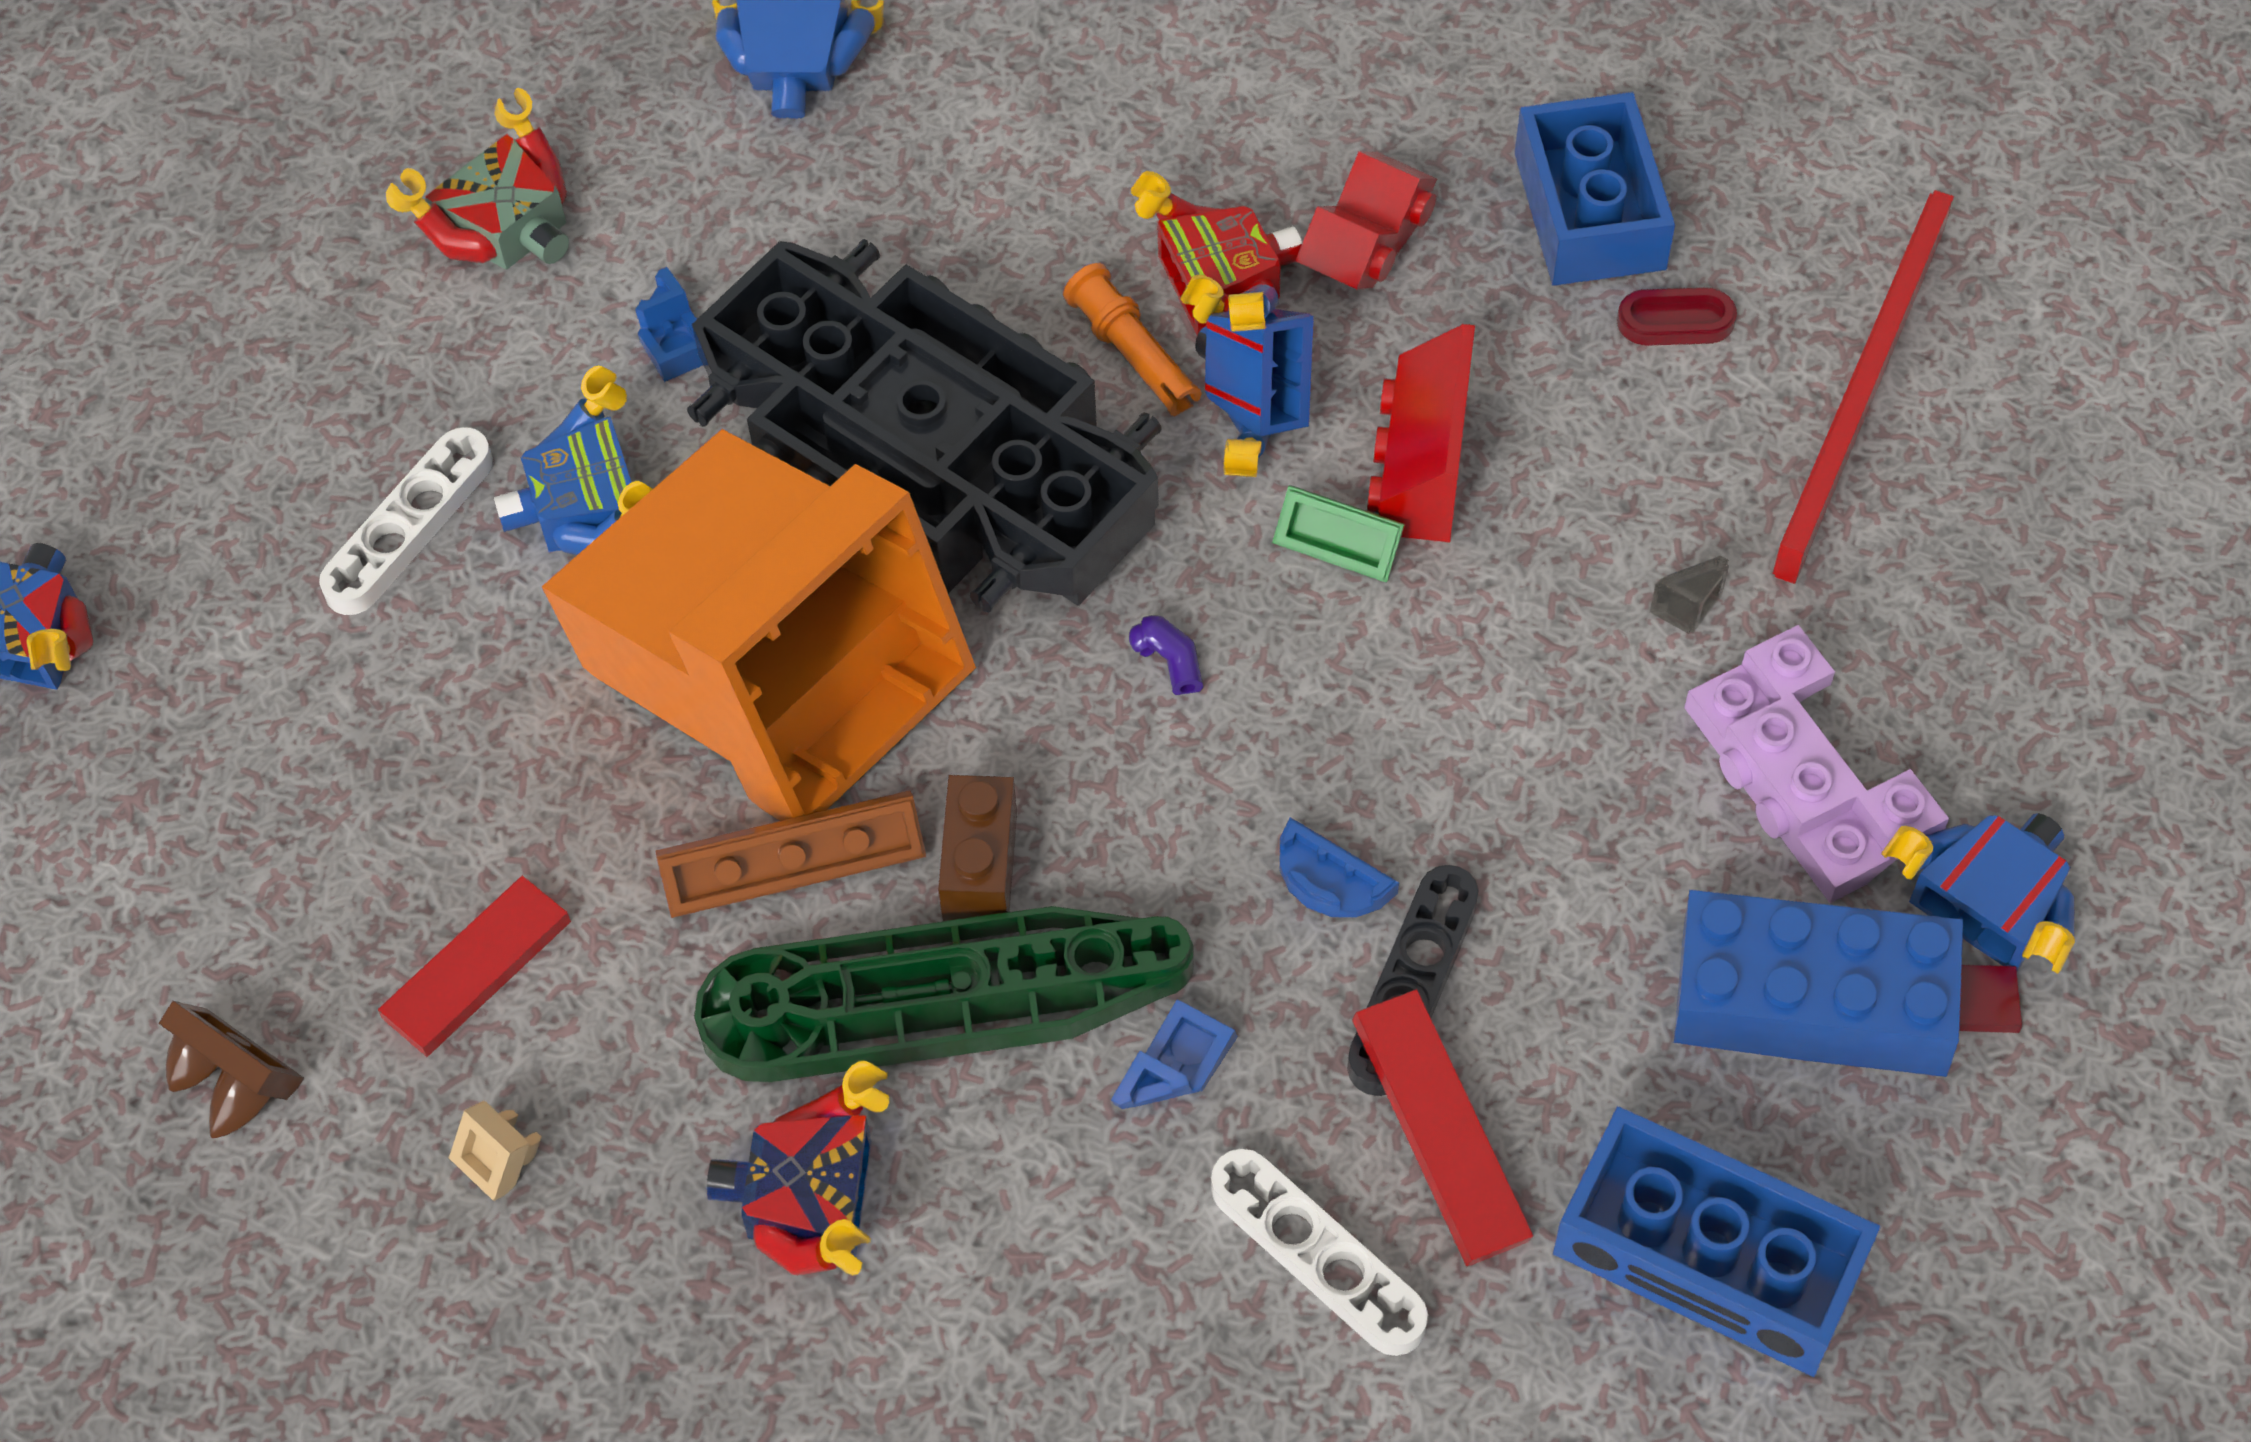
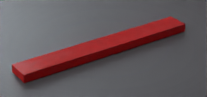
M1934 190L1933 194H1929L1780 543L1773 570L1776 578L1793 584L1798 579L1942 237L1954 199L1952 195Z

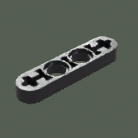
M1443 865L1433 868L1423 877L1367 1008L1384 1002L1393 995H1403L1417 989L1430 1018H1432L1476 911L1479 890L1476 880L1468 871L1458 866ZM1447 886L1454 887L1459 890L1458 900H1454L1450 904L1443 925L1437 920H1433L1437 912L1438 894H1443ZM1429 940L1439 945L1443 950L1444 956L1436 964L1424 966L1412 961L1407 955L1406 950L1415 941ZM1356 1031L1348 1055L1347 1070L1349 1078L1355 1087L1365 1094L1374 1096L1386 1095L1378 1075L1367 1071L1368 1061L1365 1058H1369Z

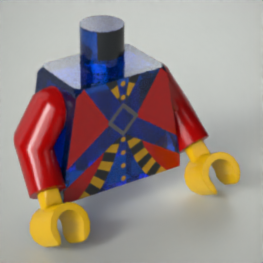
M860 1061L852 1065L843 1078V1085L775 1118L773 1122L757 1125L753 1130L749 1161L712 1159L709 1164L707 1176L708 1200L742 1203L741 1217L747 1237L754 1240L759 1251L792 1275L799 1276L828 1271L837 1267L849 1275H856L862 1269L863 1263L856 1258L859 1244H869L871 1241V1237L860 1229L872 1140L867 1116L859 1114H861L863 1107L877 1113L883 1112L889 1105V1096L873 1088L877 1082L888 1077V1072L867 1061Z

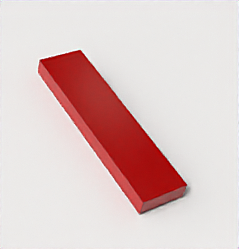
M1417 989L1357 1011L1352 1019L1354 1026L1466 1267L1529 1242L1533 1238L1532 1231Z

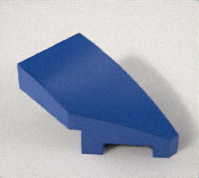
M668 267L660 269L656 274L657 288L649 300H641L635 309L641 327L638 331L639 340L664 382L703 366L697 352L692 323L697 318L690 309L686 292Z
M1177 999L1146 1053L1138 1052L1111 1099L1112 1103L1121 1109H1126L1203 1091L1238 1037L1236 1031Z

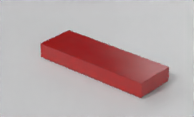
M522 875L377 1009L381 1018L422 1054L428 1057L571 922L568 912Z

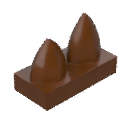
M172 1001L158 1023L174 1034L168 1047L166 1059V1078L170 1091L176 1092L193 1087L208 1078L218 1067L222 1069L214 1087L210 1104L209 1127L211 1138L226 1136L243 1127L262 1110L271 1097L287 1100L304 1079L303 1076L207 1008Z

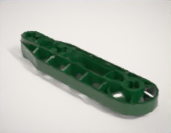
M1049 906L758 947L729 956L709 972L697 992L694 1019L705 1054L722 1072L743 1081L776 1082L846 1072L852 1065L860 1061H867L880 1067L1069 1040L1159 999L1179 992L1186 986L1193 974L1194 945L1187 929L1179 921L1170 917L1138 918ZM1053 927L1062 929L1026 935V931ZM1019 933V936L960 944L961 940ZM953 942V945L900 953L894 952L897 949ZM887 951L886 955L829 962V959ZM1165 953L1166 960H1157L1155 954ZM1132 956V966L1125 967L1124 957ZM820 960V964L810 965L808 963ZM1091 962H1101L1109 966L1105 971L1099 973H1089L1081 969L1085 964ZM1065 965L1066 976L1058 977L1057 966ZM776 970H784L791 973L790 977L783 981L774 976ZM1034 972L1035 978L1023 979L1022 973ZM843 998V1006L830 1008L829 1000ZM821 1001V1007L819 1010L808 1008L816 1002ZM1091 1008L1068 1019L1039 1022V1015ZM767 1009L768 1016L758 1018V1011ZM1031 1016L1032 1024L972 1032V1024ZM965 1026L966 1033L907 1042L905 1034ZM898 1036V1043L839 1051V1043ZM792 1040L798 1048L792 1053L787 1054L782 1048ZM830 1045V1053L819 1054L823 1046Z

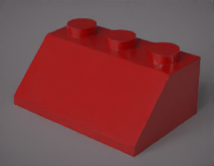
M1462 324L1400 354L1398 357L1396 379L1384 378L1380 414L1391 415L1390 426L1377 427L1374 463L1384 464L1383 477L1371 476L1367 511L1379 513L1380 516L1404 523L1405 526L1401 536L1403 538L1450 543L1475 325Z

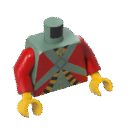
M521 88L515 89L514 97L521 106L523 113L518 115L509 113L500 98H498L495 105L496 120L507 129H515L519 136L517 139L514 140L508 134L504 135L424 196L425 200L422 198L426 191L425 179L414 169L406 168L400 175L402 183L412 191L413 195L403 194L393 183H390L386 190V200L389 206L398 212L412 211L416 216L414 223L443 255L450 259L476 263L491 261L507 270L530 251L543 262L553 264L559 261L568 249L569 238L559 230L566 224L562 204L567 197L561 165L541 128L537 127L534 129L528 117L532 110V100L530 95Z

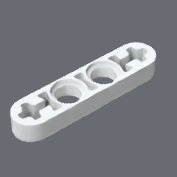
M469 427L456 428L440 437L327 563L320 574L319 584L331 609L340 614L355 615L366 611L374 605L486 478L492 468L493 457L487 439L480 431ZM471 450L474 451V459L461 458L455 464L453 459L455 453L466 455ZM450 474H452L454 483H451L447 478ZM436 491L443 495L440 503L433 508L420 510L411 506L413 499L422 492ZM397 533L405 537L402 546L395 551L381 553L373 549L376 540L383 535ZM361 557L368 562L364 567L360 560ZM359 577L362 586L357 590L347 587L342 592L340 591L338 584L344 580L345 582L352 583Z
M1237 1149L1227 1152L1218 1159L1212 1170L1211 1191L1213 1200L1228 1217L1372 1347L1384 1354L1397 1356L1407 1354L1419 1346L1425 1336L1428 1313L1425 1303L1418 1293L1265 1157L1253 1150ZM1234 1172L1237 1176L1244 1177L1249 1172L1254 1173V1189L1267 1203L1271 1200L1274 1192L1279 1193L1280 1196L1272 1200L1263 1211L1261 1218L1257 1219L1254 1215L1259 1213V1201L1244 1189L1237 1191L1234 1195L1228 1192L1230 1189V1177L1228 1174ZM1283 1215H1300L1309 1222L1312 1233L1302 1243L1286 1244L1280 1241L1273 1233L1272 1227L1276 1220ZM1336 1260H1350L1358 1265L1364 1278L1354 1289L1346 1291L1337 1290L1331 1287L1324 1279L1323 1271L1327 1265ZM1375 1283H1379L1383 1287L1378 1290L1377 1301L1393 1314L1399 1312L1402 1308L1409 1311L1407 1326L1410 1331L1405 1333L1398 1327L1391 1329L1388 1333L1381 1329L1383 1313L1370 1300L1367 1301L1363 1311H1359L1355 1307L1364 1302L1372 1292Z

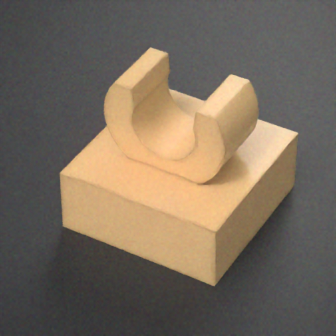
M484 1100L464 1110L449 1159L495 1201L505 1196L516 1186L522 1166L529 1164L533 1160L542 1136L534 1132L524 1138L514 1128L518 1118V1114L514 1110H505L498 1113Z

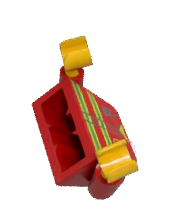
M1145 171L1140 175L1131 188L1132 195L1139 197L1135 203V210L1143 219L1153 218L1157 213L1159 219L1157 221L1158 257L1196 335L1207 325V319L1211 314L1228 311L1229 295L1242 294L1252 287L1261 284L1273 287L1278 294V298H1280V267L1296 262L1295 260L1302 245L1300 235L1295 227L1292 226L1265 234L1255 213L1249 207L1239 206L1221 209L1194 205L1172 194L1169 183L1158 173Z

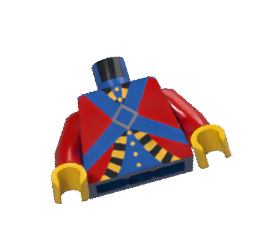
M43 543L32 544L21 566L0 562V679L57 690L61 683L63 672L71 668L70 661L90 650L94 640L86 605L77 598L68 579L60 574L65 565L66 557L62 552L50 545Z

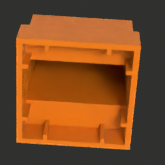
M724 429L716 433L541 586L583 668L598 680L731 761L748 799L779 821L827 810L976 669L908 491L857 464L853 465L836 482L829 486Z

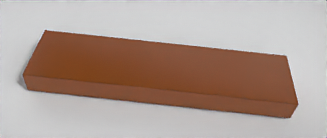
M911 790L656 850V858L671 918L926 857Z

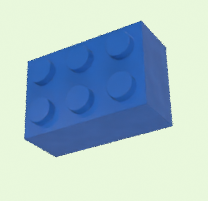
M1634 92L1520 107L1514 154L1552 286L1667 270L1675 223Z

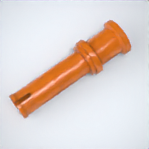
M1092 263L1084 266L1069 279L1064 287V300L1069 306L1080 308L1092 323V333L1098 340L1114 344L1166 406L1170 415L1175 417L1191 408L1193 405L1186 395H1189L1193 401L1198 402L1202 394L1200 388L1193 384L1140 321V309L1136 301L1129 296H1123L1110 281L1111 274L1102 263Z

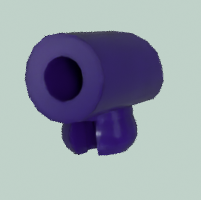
M1158 615L1145 616L1140 624H1136L1130 629L1129 642L1135 652H1140L1141 656L1148 657L1157 651L1167 660L1174 695L1197 693L1203 689L1196 646L1191 638L1163 616Z

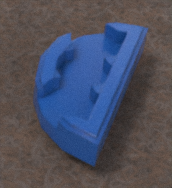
M1289 818L1280 836L1279 871L1289 892L1304 906L1330 917H1359L1381 909L1398 894L1399 882L1293 818Z

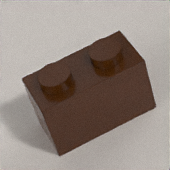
M948 775L938 886L943 921L1010 912L1017 822L1014 777Z

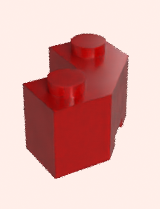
M1358 151L1337 206H1317L1295 261L1354 289L1373 288L1377 281L1383 282L1393 267L1396 255L1418 226H1424L1430 218L1436 203V195L1432 191L1437 178L1379 152Z

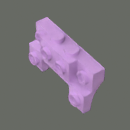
M1797 625L1746 650L1742 665L1689 690L1684 708L1720 755V767L1729 784L1735 789L1743 787L1755 802L1756 815L1764 831L1771 838L1781 837L1828 902L1832 903L1867 885L1879 873L1897 860V858L1891 856L1884 858L1881 852L1901 826L1913 827L1925 835H1930L1944 830L1949 818L1911 769L1868 791L1865 789L1800 704L1804 699L1830 686L1835 671L1801 627Z

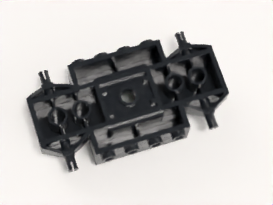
M862 239L843 260L836 255L830 258L798 244L779 241L692 323L697 352L708 374L710 388L692 405L687 407L689 416L696 423L699 422L702 427L707 426L709 421L726 405H731L732 403L738 406L757 408L747 418L751 443L755 447L829 486L836 482L853 465L857 464L908 491L948 594L983 558V546L992 563V572L970 593V598L979 609L982 606L984 612H991L1002 597L1010 589H1015L1016 587L1021 590L1062 595L1079 606L1155 525V509L1159 506L1158 476L1151 464L1141 454L1145 446L1162 430L1159 421L1154 416L1150 419L1149 413L1143 412L1124 434L1117 430L1112 433L1097 427L1095 380L1081 366L1073 362H1064L1043 349L1041 344L1031 335L1017 333L996 320L994 315L982 305L970 304L952 293L938 278L931 275L925 276L907 264L870 297L865 286L859 280V276L880 258V253L873 243L870 242L868 245V240ZM930 400L938 405L933 411L926 414H914L907 410V407L914 401Z

